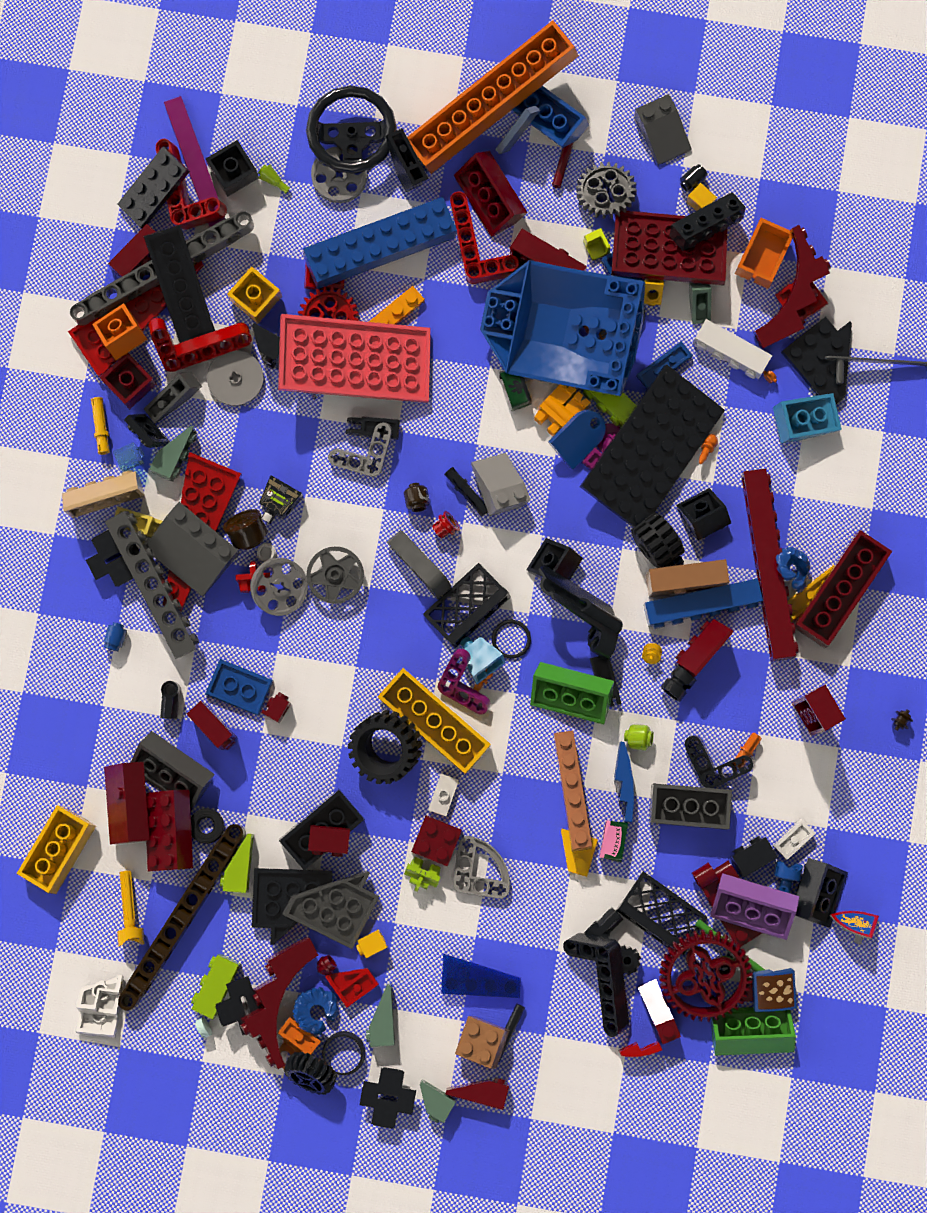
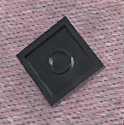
M132 414L124 419L128 424L129 430L139 436L138 439L144 446L149 448L164 447L170 442L146 414Z

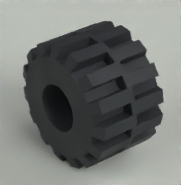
M654 512L631 529L636 545L649 562L657 568L666 567L685 552L683 543L676 531L658 513Z

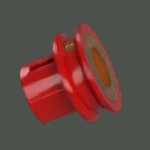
M444 511L443 515H439V521L432 525L433 530L441 539L449 533L454 535L455 531H460L457 521L447 511Z

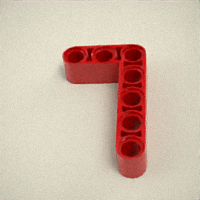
M165 138L160 139L156 143V153L162 147H169L168 150L181 162L176 145ZM185 179L167 200L172 223L176 226L180 225L183 230L221 219L227 213L226 205L215 197L190 204Z
M460 191L453 193L450 198L451 212L457 229L456 235L466 280L470 284H479L507 278L519 268L518 258L513 255H506L480 261L467 197ZM456 200H461L464 202L462 205L454 204ZM466 218L467 221L465 223L458 222V219ZM464 235L471 237L468 241H464L461 238ZM473 253L475 256L469 259L465 255ZM513 263L515 267L508 269L506 264ZM489 267H495L497 271L491 273L487 269ZM475 270L479 274L477 276H471L469 275V272Z
M154 318L148 325L152 341L165 370L168 372H175L247 347L252 342L249 327L245 323H237L174 345L163 319Z

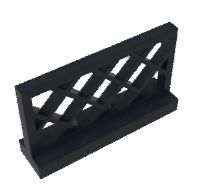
M478 563L425 611L423 616L456 649L465 637H469L511 596ZM480 570L484 574V581H473V575ZM463 584H470V594H459V587ZM473 585H483V594H472ZM486 585H495L498 590L494 594H486ZM448 597H456V607H445V600ZM459 597H469V607H458ZM472 598H483V604L480 607H472ZM434 610H442L441 620H433L429 615ZM445 610H455V620H444ZM458 610L469 611V617L466 620H458ZM444 623H455L454 631L450 635H447L444 631Z
M644 871L616 909L619 914L662 945L673 949V942L680 943L677 931L687 929L690 937L694 936L693 932L691 933V928H695L694 930L697 933L699 931L697 926H690L689 914L697 915L703 922L707 919L706 915ZM643 878L650 882L652 890L641 891L640 882ZM652 892L654 904L644 905L642 894ZM655 892H665L667 902L657 903ZM633 895H639L641 906L633 907L628 903V900ZM679 902L683 907L684 913L673 914L671 903ZM668 904L670 915L660 917L658 905ZM655 906L657 917H647L645 908ZM684 915L686 927L676 928L674 917ZM671 918L673 929H664L661 919Z

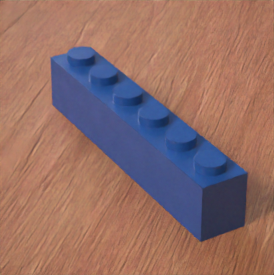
M757 578L645 602L643 606L648 627L653 626L654 629L665 627V623L672 622V625L684 623V619L691 618V621L702 619L703 615L709 614L710 617L721 615V612L726 610L729 613L740 611V608L747 606V609L759 607L758 604L763 599Z

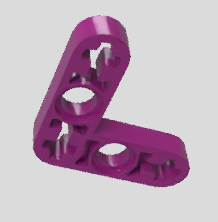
M457 649L438 683V690L443 695L477 714H485L491 704L489 698L460 682L471 656L465 649ZM462 657V662L460 664L457 663L459 658ZM450 669H455L458 675L451 674ZM448 680L451 681L449 688L446 687ZM460 692H465L468 698H463Z

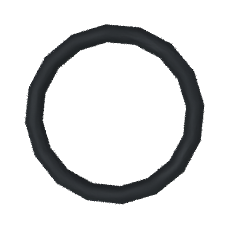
M513 619L505 620L499 623L493 630L492 645L505 658H518L524 655L530 647V631L520 621ZM511 623L521 626L527 634L525 648L514 655L503 653L496 645L497 631L502 626Z

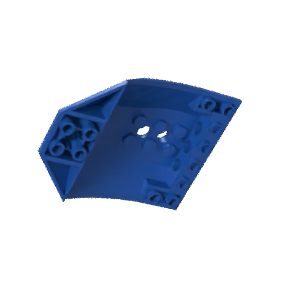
M529 260L487 292L480 330L507 374L621 396L636 359L643 326L645 281ZM583 326L589 328V334L585 337L580 335V329ZM606 330V338L600 340L599 332Z

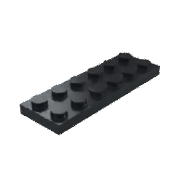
M177 225L143 236L179 343L214 332L215 329L181 226Z

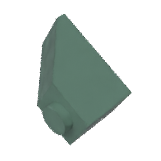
M689 282L692 324L704 323L706 319L711 321L710 284Z
M422 1079L420 1088L426 1113L429 1114L428 1118L436 1123H439V1121L444 1123L455 1105L456 1099L446 1095L445 1092Z

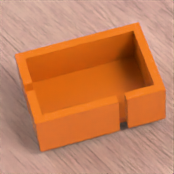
M760 218L734 274L749 281L751 278H754V283L769 289L793 239L790 230Z

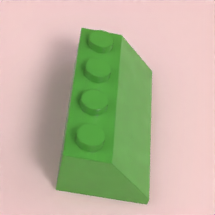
M540 662L533 675L530 705L604 725L613 695L614 681Z
M754 1007L738 1008V1010L732 1008V1015L727 1011L725 1013L726 1017L723 1018L721 1015H718L717 1021L714 1017H711L712 1042L715 1056L794 1052L796 1035L790 1010L755 1012Z

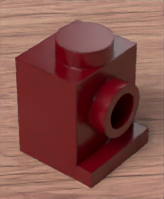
M279 692L278 695L269 699L266 705L268 707L267 711L262 710L261 713L280 723L291 705L287 701L289 697Z

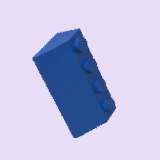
M541 86L512 109L514 113L521 116L526 108L537 106L540 111L530 124L562 148L577 141L589 126L584 115L544 86Z

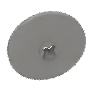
M240 350L216 357L207 373V383L212 395L221 403L229 406H241L254 400L260 393L264 382L263 370L257 359L251 354ZM234 374H236L237 376H240V377L238 378V382H234V380H230V379L233 378V375H234Z

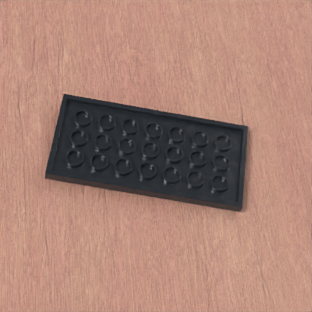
M664 365L579 487L634 528L657 510L725 409L670 366Z

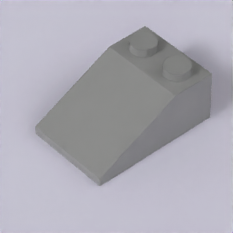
M506 453L471 462L489 516L523 507L530 501L525 483Z

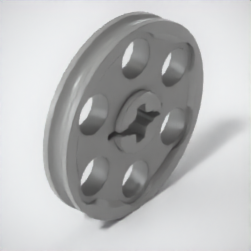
M338 147L325 150L338 160H340L339 158L343 154ZM350 148L347 151L350 155L357 153ZM317 158L312 165L311 177L313 186L321 197L330 202L345 203L361 194L367 182V171H363L359 175L343 172L342 178L339 176L336 178V172L338 171L322 165ZM318 175H325L326 181L318 183L316 178ZM352 183L357 186L356 191L349 192L347 186ZM337 188L339 193L336 196L329 195V190Z
M269 559L262 563L252 576L250 585L252 598L255 604L268 614L275 616L290 614L297 610L306 598L308 591L306 574L297 563L289 559ZM284 564H289L291 567L290 572L287 574L282 572ZM270 567L272 575L266 578L263 572L265 568ZM296 578H300L302 581L299 588H294L293 581ZM270 583H273V584H275V585L281 583V585H282L284 588L289 589V590H288V591L285 590V589H279V590H278L275 586L271 585ZM264 585L266 591L263 595L259 596L257 588ZM289 596H294L295 603L292 606L286 604ZM276 600V608L270 610L268 608L269 601Z

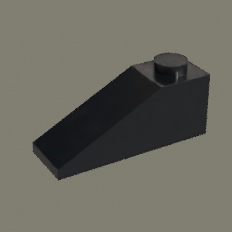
M401 128L387 134L386 140L395 171L405 192L421 186L429 178L404 130Z

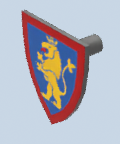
M842 911L830 914V917L842 927V930L855 934L854 943L862 944L863 937L872 940L879 918L878 915L861 911Z

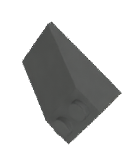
M669 94L635 109L634 119L658 166L692 150L678 110Z

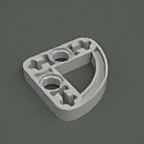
M472 836L463 837L458 846L453 879L454 889L460 893L493 898L506 897L509 893L510 880L506 864L501 855L490 844ZM467 839H470V843L473 844V847H470L468 852L472 853V858L466 855L460 856L461 851L465 853V847L462 846V842H466ZM476 846L486 851L494 859L500 870L502 881L472 876ZM463 858L470 861V867L467 870H463L459 866V862ZM457 871L470 873L469 877L465 876L464 882H467L468 885L464 886L463 889H459V885H456V881L461 879V875H457ZM478 881L486 883L487 888L484 892L476 890L475 885ZM489 882H494L493 887H499V884H503L506 892L498 895L497 891L492 890V894H488L490 889Z

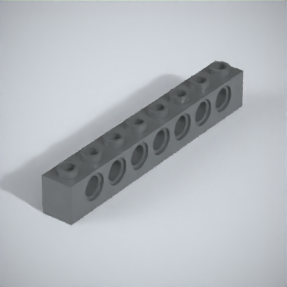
M123 511L104 521L175 659L181 658L200 648L197 635L192 633L189 628L191 626L190 621L180 611L182 609L180 602L177 598L174 599L171 593L173 589L168 581L165 582L162 576L164 575L163 569L159 564L156 565L153 559L155 558L153 550L147 547L143 531H139L136 526L138 522L134 514L129 511ZM127 527L131 530V535L128 538L123 535V531ZM136 544L140 547L138 555H134L132 552V548ZM143 562H147L149 565L147 572H143L141 569ZM153 578L158 582L156 589L150 587V581ZM161 596L167 599L164 607L159 604ZM170 613H173L176 617L173 624L167 619ZM178 630H182L185 634L182 641L176 637Z

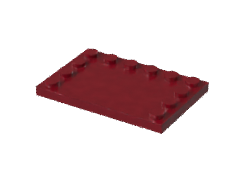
M620 211L619 217L615 215L611 275L725 285L728 227L723 232L719 231L712 235L710 239L697 243L695 247L682 251L669 235L671 225L686 216L626 211L624 213Z

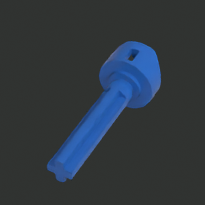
M777 860L774 875L782 879L780 881V891L791 892L792 881L801 880L803 865L796 863L787 867L783 862Z

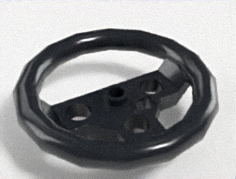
M349 85L332 89L317 100L308 115L306 135L309 148L322 164L334 171L354 174L371 170L385 160L390 152L386 135L396 131L397 125L393 110L382 96L369 88ZM349 97L365 99L375 105L383 115V120L380 122L326 124L319 122V118L329 105L337 100ZM368 129L376 131L373 136H367L365 133ZM332 130L339 132L338 136L334 138L328 134ZM320 142L337 146L343 152V161L328 154ZM382 142L375 153L362 160V152L371 143ZM351 147H355L358 150L354 155H350L347 151Z

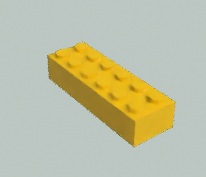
M404 668L378 695V699L393 712H398L400 718L405 715L408 718L406 721L408 724L413 722L415 724L413 729L416 732L419 731L420 736L465 775L491 746L487 740Z

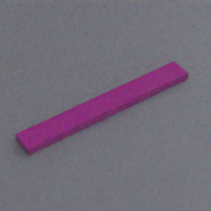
M182 97L165 101L167 113L187 168L190 171L189 173L199 201L211 197L219 200ZM224 216L221 219L209 222V228L225 220L226 217Z

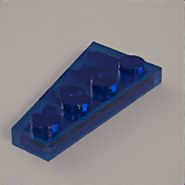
M443 953L441 994L520 998L521 977Z

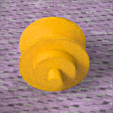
M648 643L644 646L642 658L646 663L656 664L661 660L662 648L658 644Z

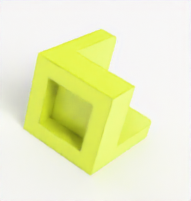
M601 228L584 236L583 243L593 261L610 254L611 247Z

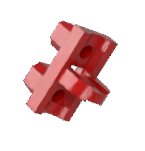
M255 561L250 562V574L235 575L241 593L251 592L252 576L257 569ZM270 572L263 573L266 578L271 576ZM259 586L258 591L265 592V586Z

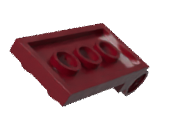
M729 860L715 869L709 863H706L691 873L711 907L714 904L717 885L720 883L722 873L740 878ZM720 920L729 936L734 938L735 944L740 943L741 947L762 934L761 932Z

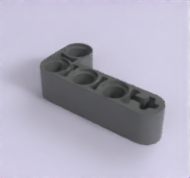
M402 530L398 531L386 542L425 584L436 599H439L452 587L446 576Z

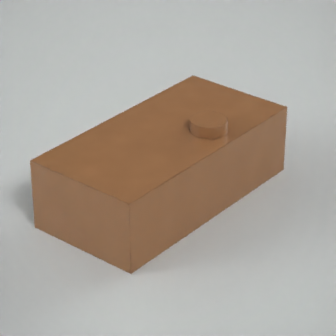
M726 559L649 569L646 574L649 597L685 594L687 592L724 586L730 582Z

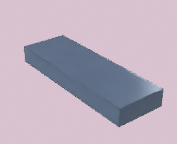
M537 106L524 110L496 147V151L499 154L511 150L540 110Z

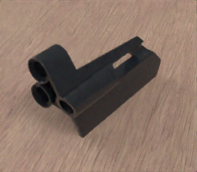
M545 565L540 567L538 570L542 575L540 581L542 591L592 626L588 631L587 644L590 646V650L605 660L609 659L615 651L618 634L623 627L622 621L615 616L612 607Z

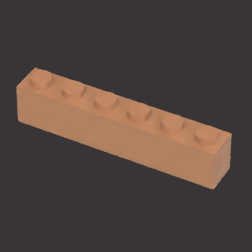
M574 732L554 733L571 850L574 852L591 849L592 842Z

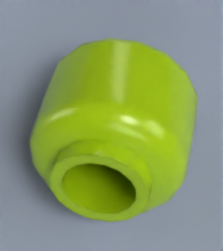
M632 724L629 730H625L624 741L627 742L630 749L647 750L653 744L654 732L651 731L649 726Z

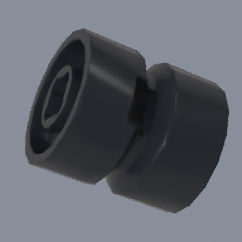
M677 665L670 674L671 678H667L660 687L670 697L680 702L687 694L686 689H690L697 680L689 672Z

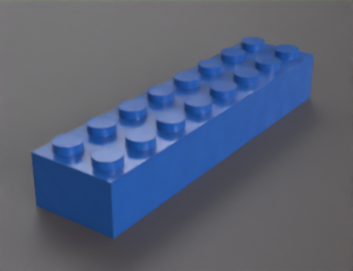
M441 197L303 248V257L316 288L320 289L455 239L457 229L444 198Z

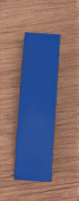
M620 741L614 781L621 782L618 801L626 802L623 822L632 823L634 808L633 776L625 742Z

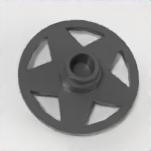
M328 547L315 554L309 562L306 574L307 583L312 593L320 600L331 604L344 603L352 599L361 589L364 581L363 566L359 558L352 551L343 547ZM340 551L348 555L337 561L330 552ZM320 557L322 569L311 574L313 564ZM355 563H357L360 571L359 581L350 574ZM312 584L325 585L326 597L319 594ZM342 588L354 590L347 597L337 599Z

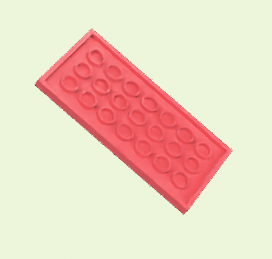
M281 314L279 391L429 402L430 328Z

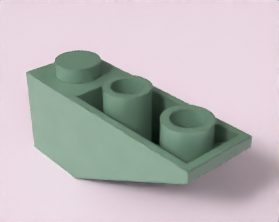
M193 426L188 427L159 450L149 470L153 474L172 482L175 478H178L181 473L180 466L182 461H186L189 455L188 448L196 440L195 428Z

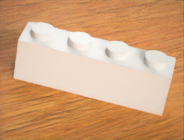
M707 319L693 341L699 350H706L712 353V356L717 360L723 359L729 363L730 367L736 370L741 369L752 379L760 378L772 357L771 354Z

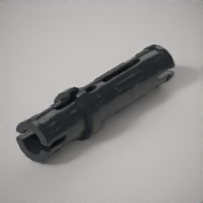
M451 467L444 475L455 486L454 489L465 497L481 517L486 515L488 511L485 503L468 485L466 478L463 479L454 467Z

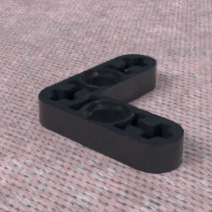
M692 735L685 740V749L702 785L706 788H714L750 772L755 766V761L750 755H742L715 767L701 737ZM691 739L698 741L699 744L696 745L697 750L700 751L702 749L703 753H699L694 757L693 753H696L694 747L689 746L692 743ZM703 756L707 759L705 767H700L697 764L698 757ZM742 759H745V761L749 760V769L742 767L738 769L740 771L738 774L736 766L743 763ZM725 766L733 769L731 777L724 776L723 768ZM719 773L720 777L713 781V785L710 782H706L708 774L712 777Z

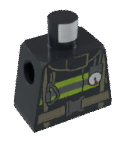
M270 475L259 502L260 506L266 509L262 515V520L268 524L272 523L275 516L284 520L302 500L303 494Z

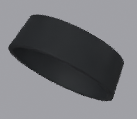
M340 1031L334 1033L326 1040L322 1056L324 1062H326L325 1051L333 1039L343 1036L353 1039L358 1044L361 1052L358 1065L347 1073L336 1072L338 1075H350L362 1066L366 1054L365 1046L356 1034Z

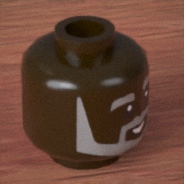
M412 483L409 485V488L405 489L404 498L408 509L412 510V512H422L427 509V506L430 504L427 487L420 485V483Z

